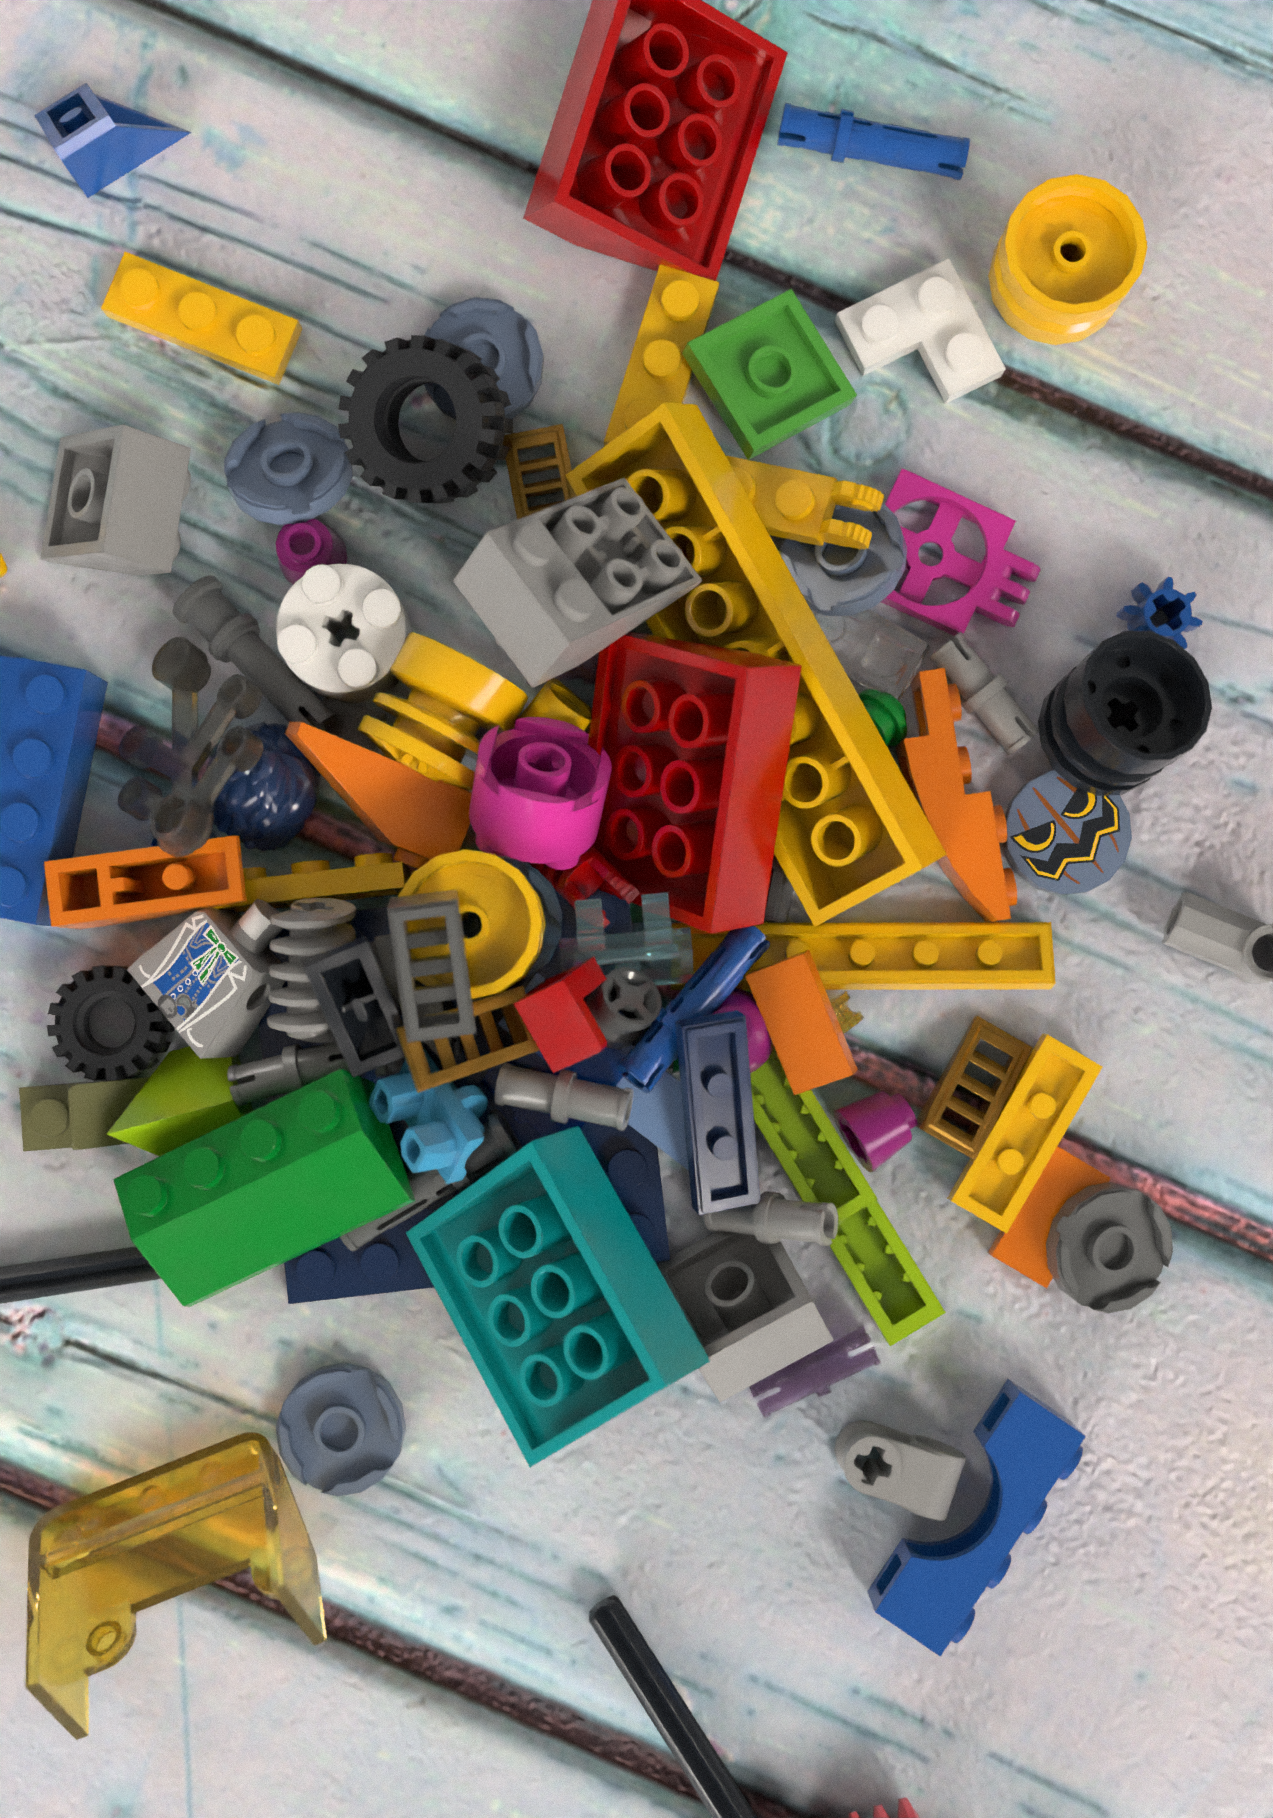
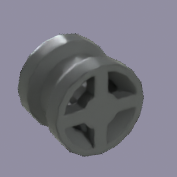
M626 967L612 970L606 976V980L585 999L586 1005L607 1040L606 1048L622 1049L630 1046L641 1035L643 1029L647 1028L657 1018L662 1006L661 996L655 983L646 974L634 968ZM622 1011L625 1016L619 1014L618 1012Z

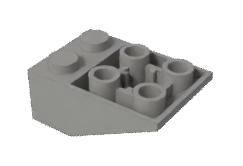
M622 478L486 532L453 579V582L533 688L579 666L697 587L702 582V579L646 507L641 497L633 490L627 480Z

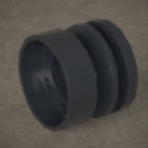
M1123 631L1103 640L1078 666L1074 667L1067 676H1064L1045 697L1038 719L1041 748L1052 768L1073 787L1097 796L1123 795L1142 786L1151 777L1160 773L1164 767L1174 763L1189 752L1207 731L1212 710L1208 680L1196 659L1176 641L1151 631Z

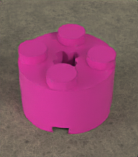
M544 717L516 719L514 729L497 734L498 726L494 727L483 736L479 744L469 807V819L476 833L477 847L484 853L495 854L498 857L507 856L524 862L546 864L557 870H566L577 865L580 855L592 846L598 834L611 775L609 755L602 747L600 756L596 750L587 744L588 733L577 726L556 719Z

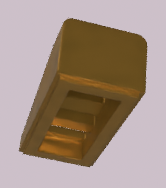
M563 424L504 435L503 445L510 447L506 456V464L517 520L577 497L565 476L572 468ZM554 444L556 455L519 462L517 451ZM559 469L560 478L523 484L522 475ZM563 491V501L532 507L527 505L526 498Z
M520 986L473 1002L474 1017L478 1016L490 1050L489 1054L480 1057L473 1034L460 1035L459 1039L467 1061L456 1065L447 1037L433 1039L443 1070L432 1074L421 1042L407 1043L405 1026L397 1028L396 1032L417 1093L539 1051L537 1044L514 1006V1003L526 994L524 987ZM455 1008V1009H452V1010H449V1011H457L458 1008ZM499 1008L502 1010L513 1045L507 1048H503L491 1011Z
M975 1015L918 1115V1125L916 1127L975 1160L986 1142L1033 1047ZM980 1039L1010 1055L1004 1066L975 1050ZM968 1062L997 1077L992 1088L964 1073ZM957 1084L985 1099L979 1110L952 1095ZM946 1107L972 1121L967 1132L941 1118Z

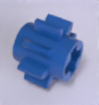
M1167 577L1160 582L1154 593H1152L1148 585L1141 582L1131 590L1132 597L1138 605L1124 606L1116 614V617L1127 621L1128 631H1151L1176 641L1184 649L1188 646L1181 632L1194 631L1203 622L1201 619L1192 616L1190 603L1197 596L1196 593L1191 592L1184 595L1173 589L1172 577ZM1162 610L1167 615L1168 621L1156 628L1149 617Z

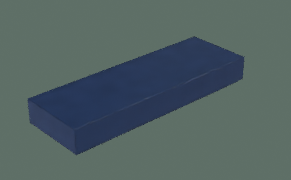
M734 1010L675 1021L692 1208L698 1215L757 1204L761 1199L746 1016L740 1011Z

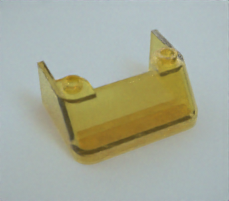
M255 1432L236 1435L59 1505L41 1517L34 1526L28 1543L25 1688L76 1741L89 1736V1676L111 1668L126 1656L135 1641L137 1630L136 1612L251 1567L252 1579L261 1593L269 1598L279 1599L314 1646L327 1641L317 1555L280 1457L265 1436Z

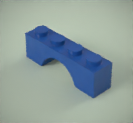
M1007 1379L973 1430L986 1453L990 1467L989 1494L978 1517L962 1532L944 1540L922 1542L902 1538L867 1590L873 1609L878 1615L940 1657L951 1641L958 1643L967 1634L975 1618L974 1605L986 1587L993 1589L1004 1578L1011 1563L1009 1552L1022 1533L1030 1534L1039 1525L1047 1509L1046 1496L1058 1478L1065 1480L1073 1473L1083 1454V1447L1080 1445L1086 1436L1070 1420L1010 1379Z

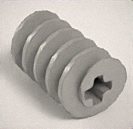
M305 898L294 901L290 905L289 911L276 913L271 916V923L273 925L289 929L290 932L289 936L270 941V949L272 951L289 956L288 962L274 964L269 967L271 977L288 981L287 987L268 992V1000L270 1002L287 1007V1012L273 1014L267 1018V1025L270 1028L284 1031L287 1036L307 1042H336L303 969L302 961L355 940L356 932L354 928L346 923L353 919L357 913V908L354 904L333 898Z

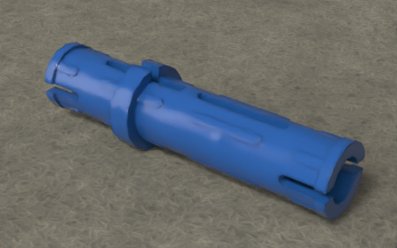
M785 103L777 141L778 146L784 145L830 154L831 161L844 163L846 157L918 172L937 174L953 178L954 180H961L963 176V169L961 168L966 166L970 138L946 136L919 129L869 121L853 117V110L841 108L840 114L807 109L791 105L790 103Z
M749 926L730 930L724 940L708 956L674 1000L665 1009L661 1008L659 1015L651 1023L652 1025L644 1033V1036L628 1052L623 1060L617 1064L618 1071L622 1072L621 1075L633 1086L645 1093H650L664 1072L678 1058L675 1021L712 1015L740 983L752 965L769 949L770 942L765 940L766 936L758 928Z

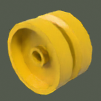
M1080 174L1050 178L1025 194L1011 214L1004 232L994 249L988 274L992 301L1007 325L1029 340L1051 345L1082 341L1106 325L1141 275L1147 251L1143 219L1129 197L1105 180Z
M465 849L438 855L412 873L398 897L457 890L462 921L468 919L469 912L476 913L482 921V928L478 935L473 938H468L467 935H464L472 999L503 993L528 976L542 954L547 924L541 898L520 870L495 854ZM445 916L407 920L408 931L446 926ZM449 944L410 949L412 959L450 954ZM453 972L414 977L426 986L454 982Z

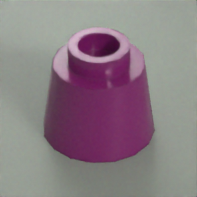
M317 519L286 524L278 532L275 544L279 567L286 580L293 585L313 566L347 563L346 545L340 534Z
M880 1091L834 1110V1118L842 1137L856 1159L868 1172H874L912 1141L911 1129L918 1125L913 1110L900 1093L890 1097L884 1091Z

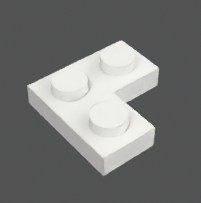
M949 258L838 312L835 318V324L862 376L918 349L945 404L1000 378L1005 371V367Z

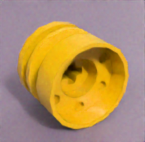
M410 632L390 668L391 673L411 689L410 694L404 700L391 694L376 693L372 700L378 707L396 717L394 724L390 726L380 720L364 715L357 730L370 738L387 758L402 763L437 783L439 780H442L446 784L472 792L475 772L461 764L465 755L477 760L480 741L475 736L479 728L491 730L498 726L497 733L512 729L529 697L512 682L472 658L429 637Z

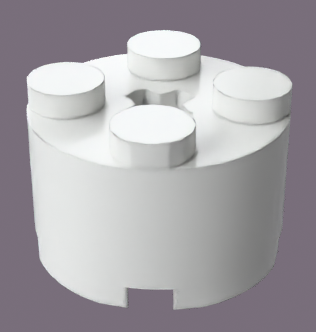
M321 564L307 570L303 577L285 595L277 616L276 634L278 650L289 668L319 695L344 704L365 702L368 699L374 698L376 693L388 692L400 682L391 673L390 668L408 633L413 632L405 607L391 586L376 573L351 564ZM350 624H352L359 632V636L356 640L345 638L342 644H340L335 638L339 629L347 630Z

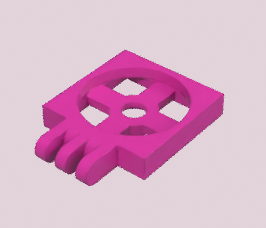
M902 468L885 505L895 513L905 505L925 500L938 506V509L928 530L915 533L900 526L907 545L906 567L909 571L899 593L894 590L881 603L952 636H955L960 631L964 634L974 612L1002 625L1015 627L1020 614L1016 610L1000 603V597L1016 604L1025 605L1031 593L1030 590L1009 580L1012 574L1025 581L1036 582L1041 568L1036 564L1003 549L1016 520ZM961 518L977 524L981 531L986 552L981 563L955 551V546L951 539ZM926 543L938 545L942 551L941 562L935 566L923 564L918 556L919 548ZM944 576L969 588L965 596L954 602L932 606L921 604L931 582Z

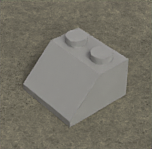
M124 424L60 437L40 560L137 576L171 573L172 563L178 555L181 544L178 526L182 501L185 499L191 483V475L188 469L191 448Z
M724 1231L714 1232L671 1255L670 1260L660 1261L656 1264L711 1361L700 1367L699 1371L719 1402L834 1341L781 1241L777 1244L759 1242L755 1235Z

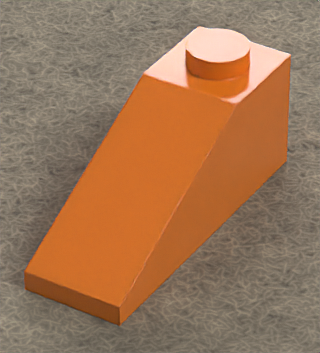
M289 721L285 731L287 737L379 841L397 848L393 860L402 861L410 867L419 869L438 855L460 851L470 825L469 807L471 792L444 783L442 780L435 782L402 763L306 723Z
M237 835L44 862L51 927L70 929L95 928L145 921L198 911L202 908H214L247 901L240 838Z

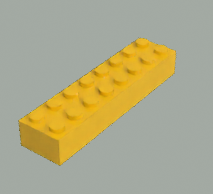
M662 403L567 473L565 476L577 496L625 478L702 579V582L697 587L646 620L654 636L747 651L802 665L774 854L814 927L947 855L696 404Z

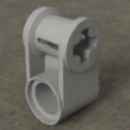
M865 1420L855 1421L844 1427L836 1438L834 1449L837 1462L843 1469L846 1479L857 1491L897 1504L908 1511L926 1518L940 1521L946 1520L966 1460V1455L961 1451L925 1436L910 1435ZM874 1446L880 1457L878 1460L867 1459L864 1466L860 1467L855 1459L857 1454L869 1455Z

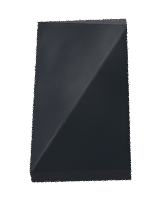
M366 936L302 961L303 969L352 1077L405 1057L396 1032L397 1028L405 1026L404 1020L386 979L380 959Z

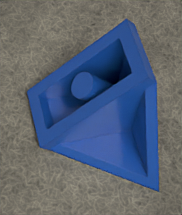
M87 83L34 115L53 149L87 198L192 133L93 93Z

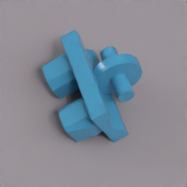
M423 1049L431 1074L440 1071L427 1051ZM405 1059L399 1073L377 1081L369 1099V1106L380 1123H391L404 1119L408 1124L409 1128L406 1129L400 1146L401 1156L412 1173L437 1169L446 1184L464 1179L467 1173L465 1169L466 1160L481 1145L484 1139L483 1133L485 1128L478 1118L486 1110L488 1100L480 1087L469 1085L458 1089L453 1081L417 1093Z

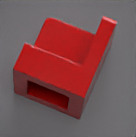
M594 956L543 980L514 1003L515 1008L553 1073L601 1052L607 1046L604 1034L583 999L606 980Z

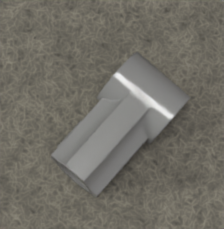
M1189 892L1181 894L1164 928L1162 944L1234 972L1238 978L1245 982L1253 984L1273 982V967L1269 971L1262 970L1256 965L1252 956L1253 945L1258 938H1265L1273 945V923L1265 924Z

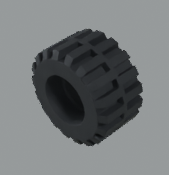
M411 335V340L397 337L385 341L386 350L383 352L374 349L370 350L362 357L367 365L366 369L363 372L352 369L346 380L347 383L355 387L352 397L341 395L338 410L349 411V423L338 424L341 439H348L352 442L353 448L346 451L345 454L351 465L364 468L365 471L360 477L370 486L382 487V494L393 499L408 500L410 503L442 504L454 502L455 498H467L478 492L476 486L480 482L489 483L498 473L493 468L497 459L505 460L510 448L503 445L505 433L513 434V419L505 418L504 407L510 406L511 403L507 392L499 390L496 383L500 378L493 368L483 365L480 362L482 358L470 350L424 335ZM436 383L446 390L454 404L456 428L450 444L439 456L429 461H422L415 458L407 450L401 439L399 414L404 401L412 391L421 385Z

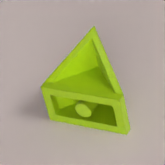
M190 1046L170 1051L111 1127L107 1135L160 1157L252 1112L251 1102L238 1106L233 1100L229 1088L239 1085L237 1080L228 1081L227 1077L229 1066L241 1065L239 1055L236 1057L199 1058Z

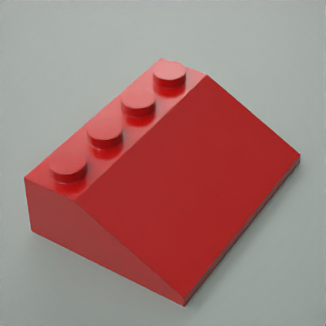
M592 0L523 219L584 249L654 271H658L661 264L716 281L788 52L702 0Z
M628 632L599 652L588 745L596 750L600 756L602 747L604 748L611 761V775L598 834L592 847L599 851L639 890L640 894L632 903L710 934L764 923L802 665L747 651L635 632ZM604 880L598 889L616 896L606 886V881Z

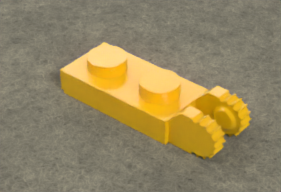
M725 455L769 535L822 547L825 542L859 550L868 549L872 532L856 523L832 519L836 505L862 511H880L884 499V494L881 491L863 484L860 485L845 480L838 481L835 477Z

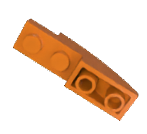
M945 668L919 671L910 681L919 737L903 739L895 747L900 771L947 854L937 860L944 874L963 899L985 922L1011 919L1009 906L1017 904V887L1012 869L1010 867L1003 868L999 843L1007 841V825L1001 805L993 806L991 791L965 795L964 784L971 783L972 770L966 746L957 747L954 722L961 721L962 716L958 687L955 683L947 684Z

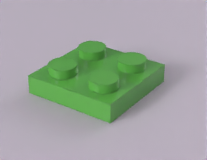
M792 289L689 341L682 353L747 460L850 406L857 396V393Z

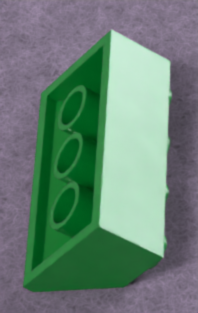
M339 1069L113 1179L131 1241L182 1306L191 1307L416 1201L389 1123H380L369 1106V1099L375 1088L373 1081L361 1076L352 1077L350 1072Z

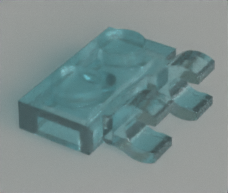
M668 893L641 895L644 930L641 932L607 934L604 932L601 898L575 900L577 937L559 938L561 970L564 971L594 956L605 977L614 969L626 967L646 974L656 986L687 983L693 976L690 927L671 928Z

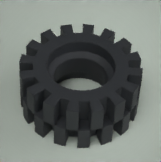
M101 965L93 966L92 970L89 971L81 970L72 975L74 981L71 984H62L56 993L61 996L59 1002L50 1003L48 1014L55 1015V1025H47L48 1037L56 1036L58 1045L53 1046L52 1049L57 1057L65 1056L69 1062L65 1067L73 1073H85L84 1078L113 1081L140 1075L144 1069H150L159 1062L157 1056L160 1053L167 1052L171 1044L166 1038L168 1032H174L175 1027L128 972V966ZM111 997L125 1002L132 1010L135 1020L131 1037L123 1045L116 1048H109L98 1043L92 1036L89 1028V1018L94 1007L102 1000Z

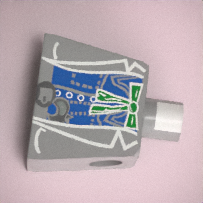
M256 899L242 916L234 910L202 908L194 912L127 969L199 1058L236 1057L272 1003L268 1000V992L282 988L285 980L271 977L269 974V967L281 962L267 946L283 928L271 923V916L280 912L266 901Z

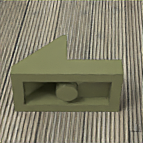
M150 1077L19 1088L23 1152L62 1148L83 1150L128 1144L107 1135V1133Z

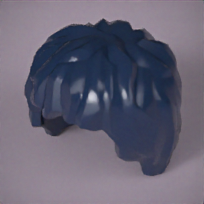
M261 722L245 727L239 732L227 733L216 747L215 753L206 768L204 790L199 798V805L202 807L201 814L206 817L210 824L216 825L218 831L226 833L227 836H239L240 842L247 849L257 848L261 851H275L279 847L286 846L304 828L305 820L313 813L318 800L321 774L285 734L287 725Z

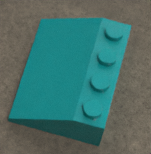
M579 1126L531 1141L406 1232L529 1467L534 1466L711 1362Z

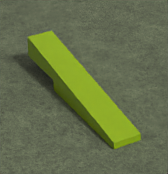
M774 1047L768 1060L756 1071L750 1073L754 1121L801 1200L813 1203L827 1202L835 1205L838 1212V1229L835 1239H831L832 1243L829 1246L889 1346H892L946 1312L877 1201L878 1198L812 1090L797 1095L793 1094Z

